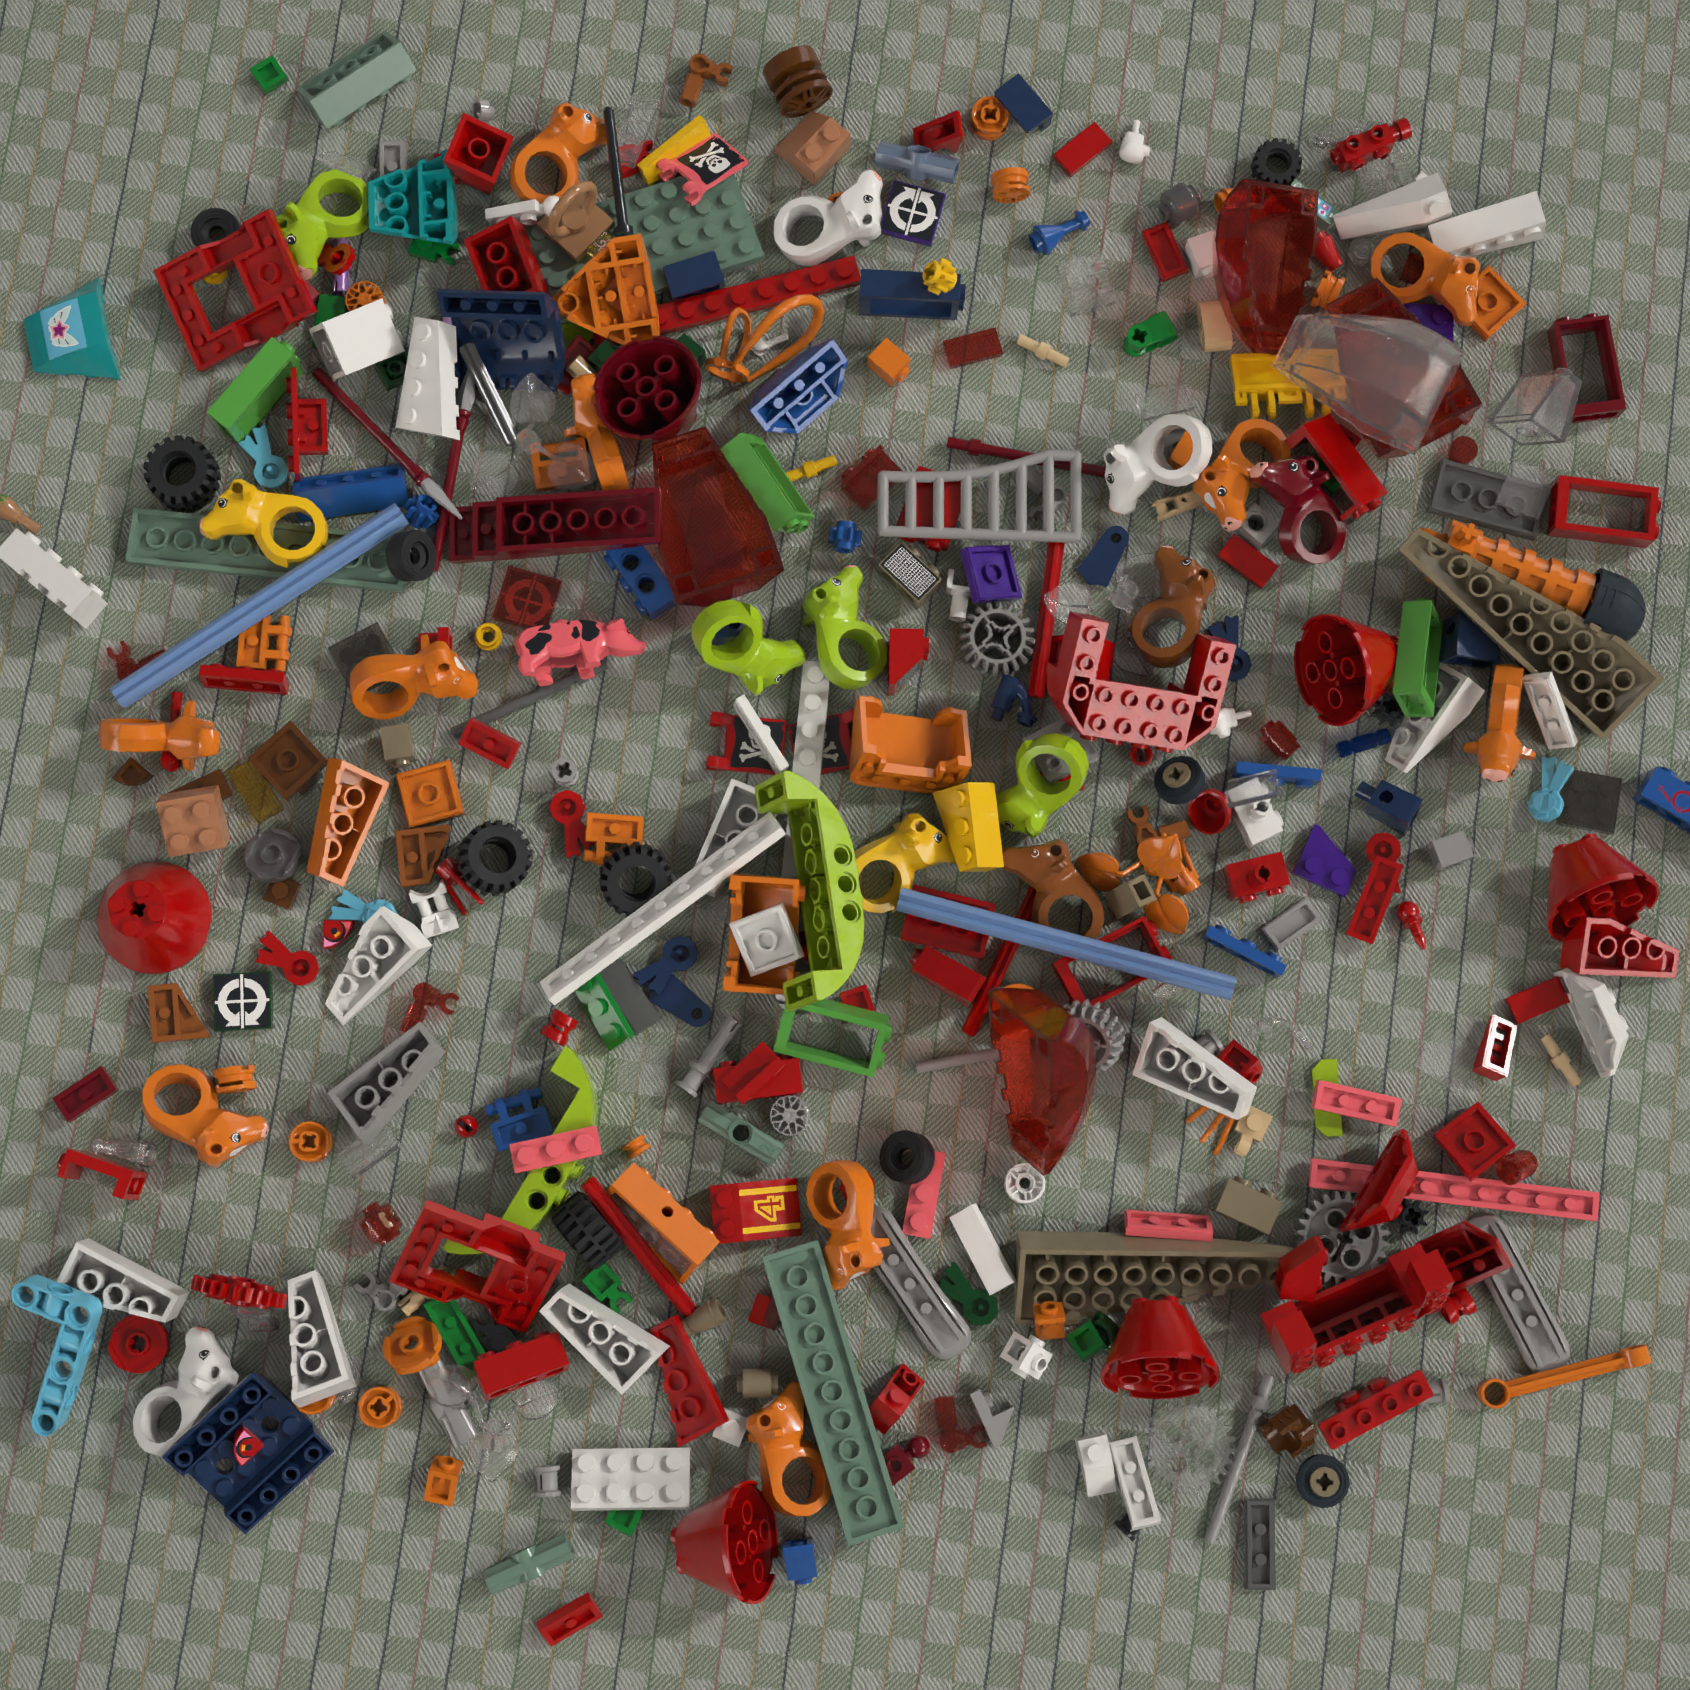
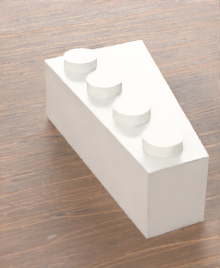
M1537 191L1430 224L1428 225V236L1431 243L1449 254L1455 256H1476L1544 239L1546 220Z
M16 528L0 546V559L86 629L108 605L101 598L104 592L92 582L88 586L80 579L83 575L71 565L66 569L59 563L62 558L52 549L48 548L47 551H44L39 547L42 541L30 531L23 534Z
M90 1238L76 1242L56 1281L97 1297L103 1308L121 1310L132 1315L165 1323L177 1318L190 1292Z
M569 1283L561 1288L539 1311L621 1395L670 1347Z

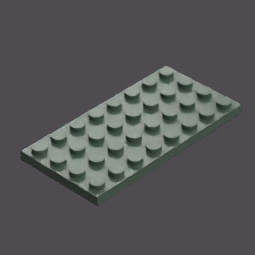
M734 174L707 190L701 200L694 206L688 204L684 199L688 195L682 188L688 182L684 176L625 194L628 225L633 226L634 234H642L650 262L655 295L669 291L663 267L672 263L714 251L723 274L765 260ZM614 198L595 203L614 220L616 227L617 218ZM537 223L524 226L551 298L600 252L598 251L600 247L594 246L577 263L538 229ZM614 228L601 240L607 241L606 236H610L609 239L615 238ZM599 241V243H597V244L600 245V246H602V245H604V242H602V244H601L600 241ZM560 316L561 324L571 322Z

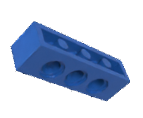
M644 546L604 551L606 556L603 558L611 571L617 569L622 577L619 579L621 586L627 594L632 591L637 599L634 604L642 616L647 614L652 621L679 603L677 594ZM629 560L639 562L638 567L634 570H628L624 566ZM645 582L654 584L653 590L648 593L640 591V586Z

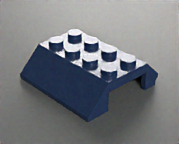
M438 289L436 291L441 317H451L452 325L456 326L458 357L454 368L455 377H458L460 386L468 368L459 348L467 343H473L496 390H507L508 380H510L511 391H534V381H536V390L538 392H557L558 385L564 381L566 350L558 304L546 292Z

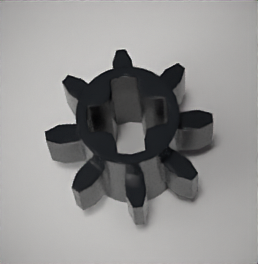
M1384 693L1379 698L1380 701L1377 700L1372 705L1375 709L1370 714V717H1376L1379 720V726L1384 722H1389V725L1393 727L1396 724L1395 717L1402 719L1405 715L1400 711L1401 708L1394 695L1387 696ZM1386 704H1388V705L1390 706V708H1389V711L1391 712L1390 714H1387V713L1385 712V711H1386V707H1385Z
M1403 1199V1209L1396 1220H1391V1222L1401 1225L1400 1233L1406 1232L1408 1227H1410L1412 1234H1418L1417 1227L1419 1225H1428L1423 1220L1424 1215L1429 1213V1211L1419 1208L1420 1200H1415L1410 1205L1408 1199ZM1409 1212H1414L1415 1217L1411 1221H1406L1405 1215H1408Z

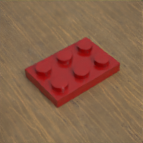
M913 884V891L995 912L996 904ZM906 914L900 940L921 946L928 945L934 949L983 960L989 936Z

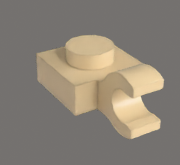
M1251 1106L1249 1113L1238 1119L1233 1129L1241 1134L1233 1149V1153L1241 1157L1246 1156L1251 1147L1252 1140L1258 1143L1262 1141L1273 1116Z

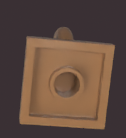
M581 181L569 188L557 201L549 217L545 215L537 223L538 229L577 263L592 249L588 248L589 246L594 247L595 242L598 243L606 233L615 227L614 220L595 205L598 192L597 187L591 181Z

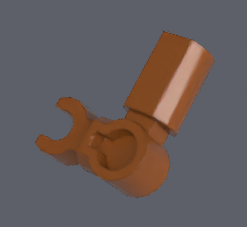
M700 53L691 56L689 74L686 75L679 96V103L690 108L696 107L704 83L703 79L710 80L711 78L719 86L727 87L729 79L722 77L720 74L723 72L731 74L733 66L728 63L714 64V61L709 60Z
M1143 805L1141 808L1143 813L1141 818H1136L1133 815L1132 809H1129L1127 812L1128 821L1135 825L1133 831L1136 837L1137 848L1143 840L1151 837H1161L1162 833H1166L1167 836L1177 834L1179 840L1190 837V831L1185 819L1159 826L1154 831L1152 824L1147 821L1149 810L1146 805Z

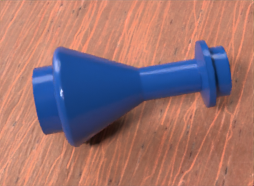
M1075 211V218L1061 225H1034L1033 232L1028 234L1035 253L1043 252V254L1049 255L1065 234L1077 228L1086 231L1087 227L1090 226L1086 212Z

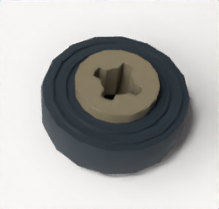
M1187 756L1173 757L1165 761L1157 769L1154 776V786L1159 796L1170 804H1184L1195 799L1205 785V774L1200 764Z
M1316 1454L1305 1459L1299 1466L1296 1475L1297 1490L1301 1497L1310 1505L1319 1508H1329L1340 1503L1347 1495L1350 1485L1349 1475L1343 1463L1335 1457L1326 1454Z

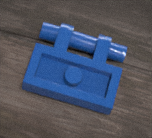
M540 1087L531 1090L526 1088L520 1090V1094L506 1099L500 1097L495 1099L494 1103L485 1105L488 1117L498 1113L501 1120L490 1124L499 1152L510 1149L509 1144L553 1134L554 1129L546 1106L534 1108L533 1101L543 1098ZM520 1105L524 1106V1113L513 1117L509 1116V1109Z

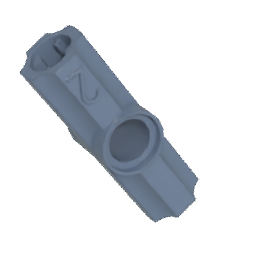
M881 141L875 156L877 167L903 172L905 177L914 180L930 178L954 184L960 167L958 158L931 153V149L920 145L905 147Z

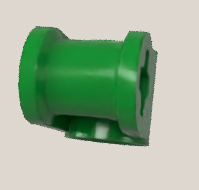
M1162 311L1145 321L1133 325L1123 341V348L1129 356L1139 357L1156 348L1170 344L1179 335L1167 312Z

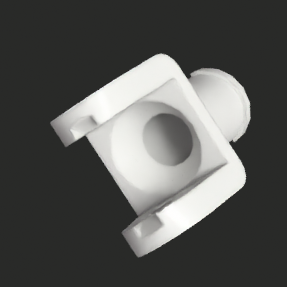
M949 568L946 593L952 596L949 619L955 622H965L968 599L972 598L970 589L967 586L952 585L954 569Z

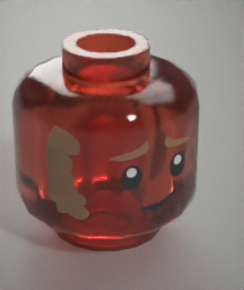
M375 1201L362 1210L364 1216L360 1218L359 1226L370 1243H379L383 1246L401 1234L399 1229L402 1226V1220L390 1203L379 1205Z

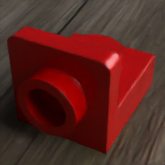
M1234 1039L1217 1056L1218 1059L1252 1084H1255L1261 1077L1263 1067L1259 1059Z

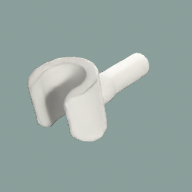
M782 334L766 342L761 337L751 350L761 357L774 345L788 340V334Z

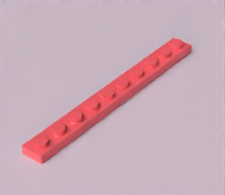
M1311 1158L1308 1187L1359 1193L1374 1165ZM1418 1171L1414 1179L1417 1182L1414 1190L1409 1196L1405 1195L1403 1198L1598 1221L1600 1192L1476 1178L1470 1182L1466 1176Z

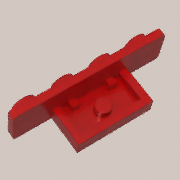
M291 367V376H286V393H291L292 403H286L287 420L292 419L293 429H287L288 446H293V455L288 456L289 472H294L295 481H301L300 455H329L326 399H299L297 368Z
M1418 1369L1395 1382L1386 1376L1375 1377L1367 1382L1365 1388L1359 1391L1352 1390L1342 1395V1400L1335 1403L1339 1412L1318 1423L1329 1448L1334 1450L1433 1397V1392L1423 1372Z

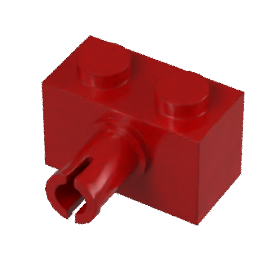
M1282 851L1227 864L1222 869L1231 901L1239 899L1240 904L1257 900L1256 895L1266 893L1267 897L1283 894V889L1290 885Z

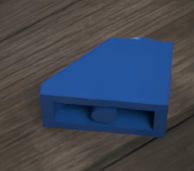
M813 1537L784 1541L783 1554L788 1581L794 1580L795 1585L811 1583L812 1577H817Z

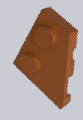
M450 824L395 831L402 888L431 885L435 870L438 867L451 833Z

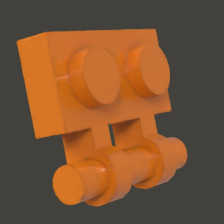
M268 615L240 633L236 668L247 666L254 670L266 671L267 660L275 661L274 669L285 672L286 662H289L290 652H287L288 638L292 636L290 617L281 615L279 616L278 625H271V616ZM270 636H277L276 650H268Z
M587 812L585 842H596L595 851L584 850L583 861L594 862L595 865H604V858L611 855V852L605 851V843H627V845H633V842H639L642 845L644 817Z

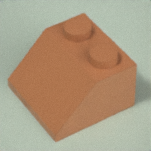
M810 111L774 149V152L815 186L850 149L851 134L830 116Z

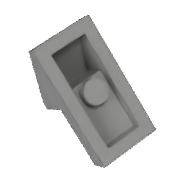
M980 1388L968 1392L993 1448L1000 1447L1014 1406L1010 1405L991 1414L990 1410L995 1407L988 1392L982 1394Z

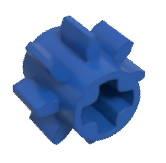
M415 494L413 499L409 498L403 506L407 510L404 516L414 528L421 529L424 527L427 529L430 524L434 525L440 516L435 512L438 508L435 500L425 494Z
M837 521L836 527H830L828 543L834 544L833 550L836 552L853 553L854 546L860 547L862 531L857 530V524L854 522Z

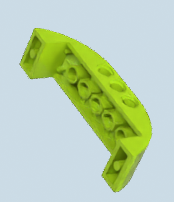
M782 771L754 787L758 814H767L768 812L772 814H788L797 879H801V885H806V900L801 902L811 972L783 983L786 1010L788 1012L825 999L846 982L860 957L864 940V913L862 906L863 896L860 892L858 879L859 869L856 865L853 844L838 810L814 784L791 771Z
M565 1046L550 1071L578 1087L579 1091L552 1135L597 1126V1095L592 1078L578 1054ZM585 1159L531 1170L502 1219L536 1232L547 1221L556 1206H560L567 1200L570 1194L567 1188L572 1180L577 1182L585 1169L582 1163ZM557 1168L560 1171L561 1177L557 1183L552 1184L549 1180V1174L553 1169ZM541 1193L545 1197V1204L541 1209H537L534 1205V1198ZM447 1240L442 1248L444 1251L453 1254H485L451 1240Z

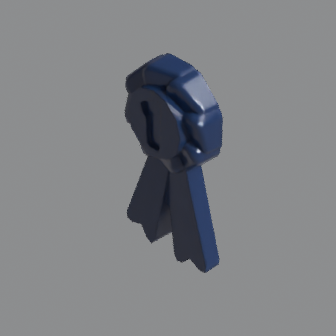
M1235 615L1233 618L1229 616L1224 617L1226 633L1219 621L1215 626L1207 628L1210 636L1221 637L1237 645L1228 680L1231 682L1244 679L1252 666L1248 653L1238 648V615Z
M673 937L663 947L662 959L635 972L633 976L639 979L640 986H643L655 977L648 986V990L656 991L657 995L660 996L674 971H688L697 961V946L687 937Z

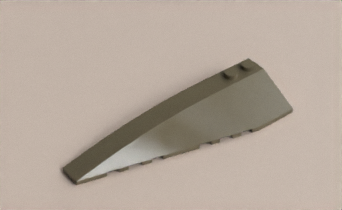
M1419 528L1398 548L1419 571L1520 667H1524V671L1527 674L1552 672L1566 710L1595 737L1604 740L1664 679L1660 673L1620 637L1601 631L1602 628L1592 622L1589 625L1584 624L1585 619L1574 612L1556 604L1552 600L1501 574L1473 557L1452 549L1449 544Z
M1017 1231L1014 1260V1277L1016 1279V1282H1014V1325H1034L1033 1304H1041L1046 1301L1062 1302L1066 1319L1064 1325H1076L1082 1323L1081 1318L1093 1317L1098 1311H1102L1107 1316L1119 1312H1125L1126 1314L1132 1306V1300L1136 1298L1161 1300L1165 1296H1175L1179 1299L1180 1304L1199 1300V1296L1213 1294L1215 1297L1225 1295V1291L1238 1288H1242L1243 1291L1254 1289L1255 1285L1267 1282L1269 1285H1274L1279 1258L1294 1248L1212 1238V1242L1127 1236L1125 1233Z

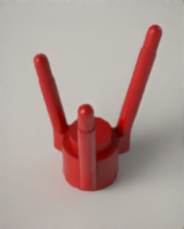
M450 856L439 864L435 873L440 877V880H444L448 894L461 914L465 916L467 911L451 885L456 886L459 884L479 905L483 904V900L462 879V872L458 873L456 868L459 862Z

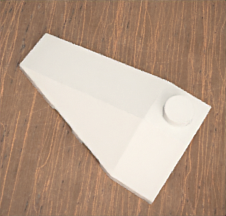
M1434 173L1332 216L1339 238L1343 240L1426 229L1430 224L1451 218L1453 211L1447 190L1439 174Z
M1440 662L1434 717L1404 716L1401 727L1395 730L1385 761L1404 773L1410 771L1470 714L1485 690L1469 677Z
M384 906L380 907L361 927L354 949L350 950L347 957L349 959L343 972L338 975L325 1002V1005L342 1025L348 1023L433 946L413 923Z

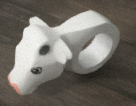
M873 170L862 171L854 185L838 197L835 203L813 195L801 196L789 201L780 209L774 220V238L779 249L789 261L795 264L814 266L828 259L854 240H858L863 247L870 245L869 240H874L881 234L880 221L882 210L880 195L883 187L881 176ZM808 215L823 218V231L813 243L805 246H796L790 243V231L799 219Z
M1185 414L1164 415L1153 422L1131 443L1126 445L1118 444L1108 448L1103 455L1106 463L1105 479L1110 491V510L1118 515L1133 512L1139 497L1154 480L1176 487L1185 486L1198 480L1199 474L1208 466L1212 455V438L1209 429L1197 418ZM1178 427H1182L1191 436L1193 452L1185 466L1176 470L1166 462L1163 448L1166 437L1170 432Z
M196 1326L187 1331L185 1335L186 1348L178 1367L179 1380L170 1381L154 1388L144 1396L136 1408L133 1418V1433L139 1446L147 1453L162 1457L165 1451L214 1407L218 1398L221 1396L225 1397L237 1384L239 1375L232 1368L230 1358L217 1345L214 1333L206 1327ZM177 1401L182 1414L179 1429L172 1438L162 1442L157 1433L159 1416L167 1405Z

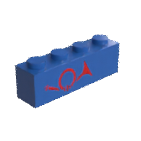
M1657 766L1651 769L1646 774L1632 800L1690 834V782H1683L1676 778V774L1666 767Z

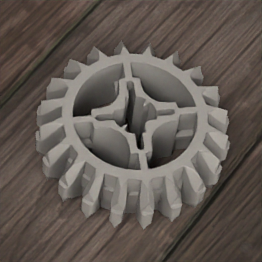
M988 602L985 605L986 612L982 608L977 607L975 609L977 617L969 614L967 616L969 623L962 624L961 629L967 633H962L959 636V640L966 642L960 646V650L964 652L970 651L965 655L964 659L966 661L975 659L972 668L975 670L979 665H982L981 673L983 675H986L988 669H993V677H997L999 669H1002L1003 675H1009L1008 667L1017 672L1019 671L1018 663L1026 665L1028 661L1024 655L1031 656L1033 650L1028 646L1034 645L1035 639L1028 636L1034 633V628H1025L1029 624L1030 619L1027 617L1020 620L1022 610L1019 609L1013 614L1011 612L1012 604H1008L1007 609L1003 610L1002 602H997L996 609H993L992 605ZM990 620H1002L1009 623V625L999 627ZM983 625L987 638L982 641L981 645L976 646L974 634L978 627ZM1018 633L1020 646L1012 655L1008 640L1012 638L1013 634ZM993 635H997V638L999 635L1003 637L1001 644L991 642ZM996 652L1001 658L1004 657V659H992L984 654Z
M1076 999L1071 1005L1068 1003L1063 1005L1061 1010L1059 1009L1055 1012L1053 1019L1049 1023L1048 1029L1050 1030L1047 1033V1039L1051 1040L1049 1049L1056 1050L1054 1059L1062 1058L1063 1066L1070 1064L1073 1072L1079 1068L1082 1070L1083 1075L1087 1074L1089 1070L1094 1075L1099 1073L1101 1069L1103 1071L1108 1070L1111 1065L1118 1061L1119 1055L1124 1050L1125 1036L1121 1034L1123 1032V1025L1116 1024L1118 1016L1111 1017L1109 1015L1110 1007L1105 1010L1100 1009V1002L1091 1006L1089 999L1085 1000L1083 1004ZM1080 1022V1025H1073V1027H1066V1025H1068V1024H1070V1023ZM1106 1048L1100 1052H1092V1049Z

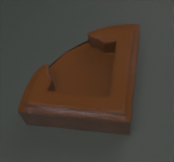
M130 757L112 779L122 785L139 786L148 782L154 776Z

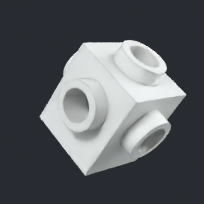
M1014 1331L999 1357L1011 1363L1013 1366L1010 1370L1024 1379L1029 1374L1039 1380L1053 1354L1043 1349L1046 1343L1030 1334L1027 1339Z

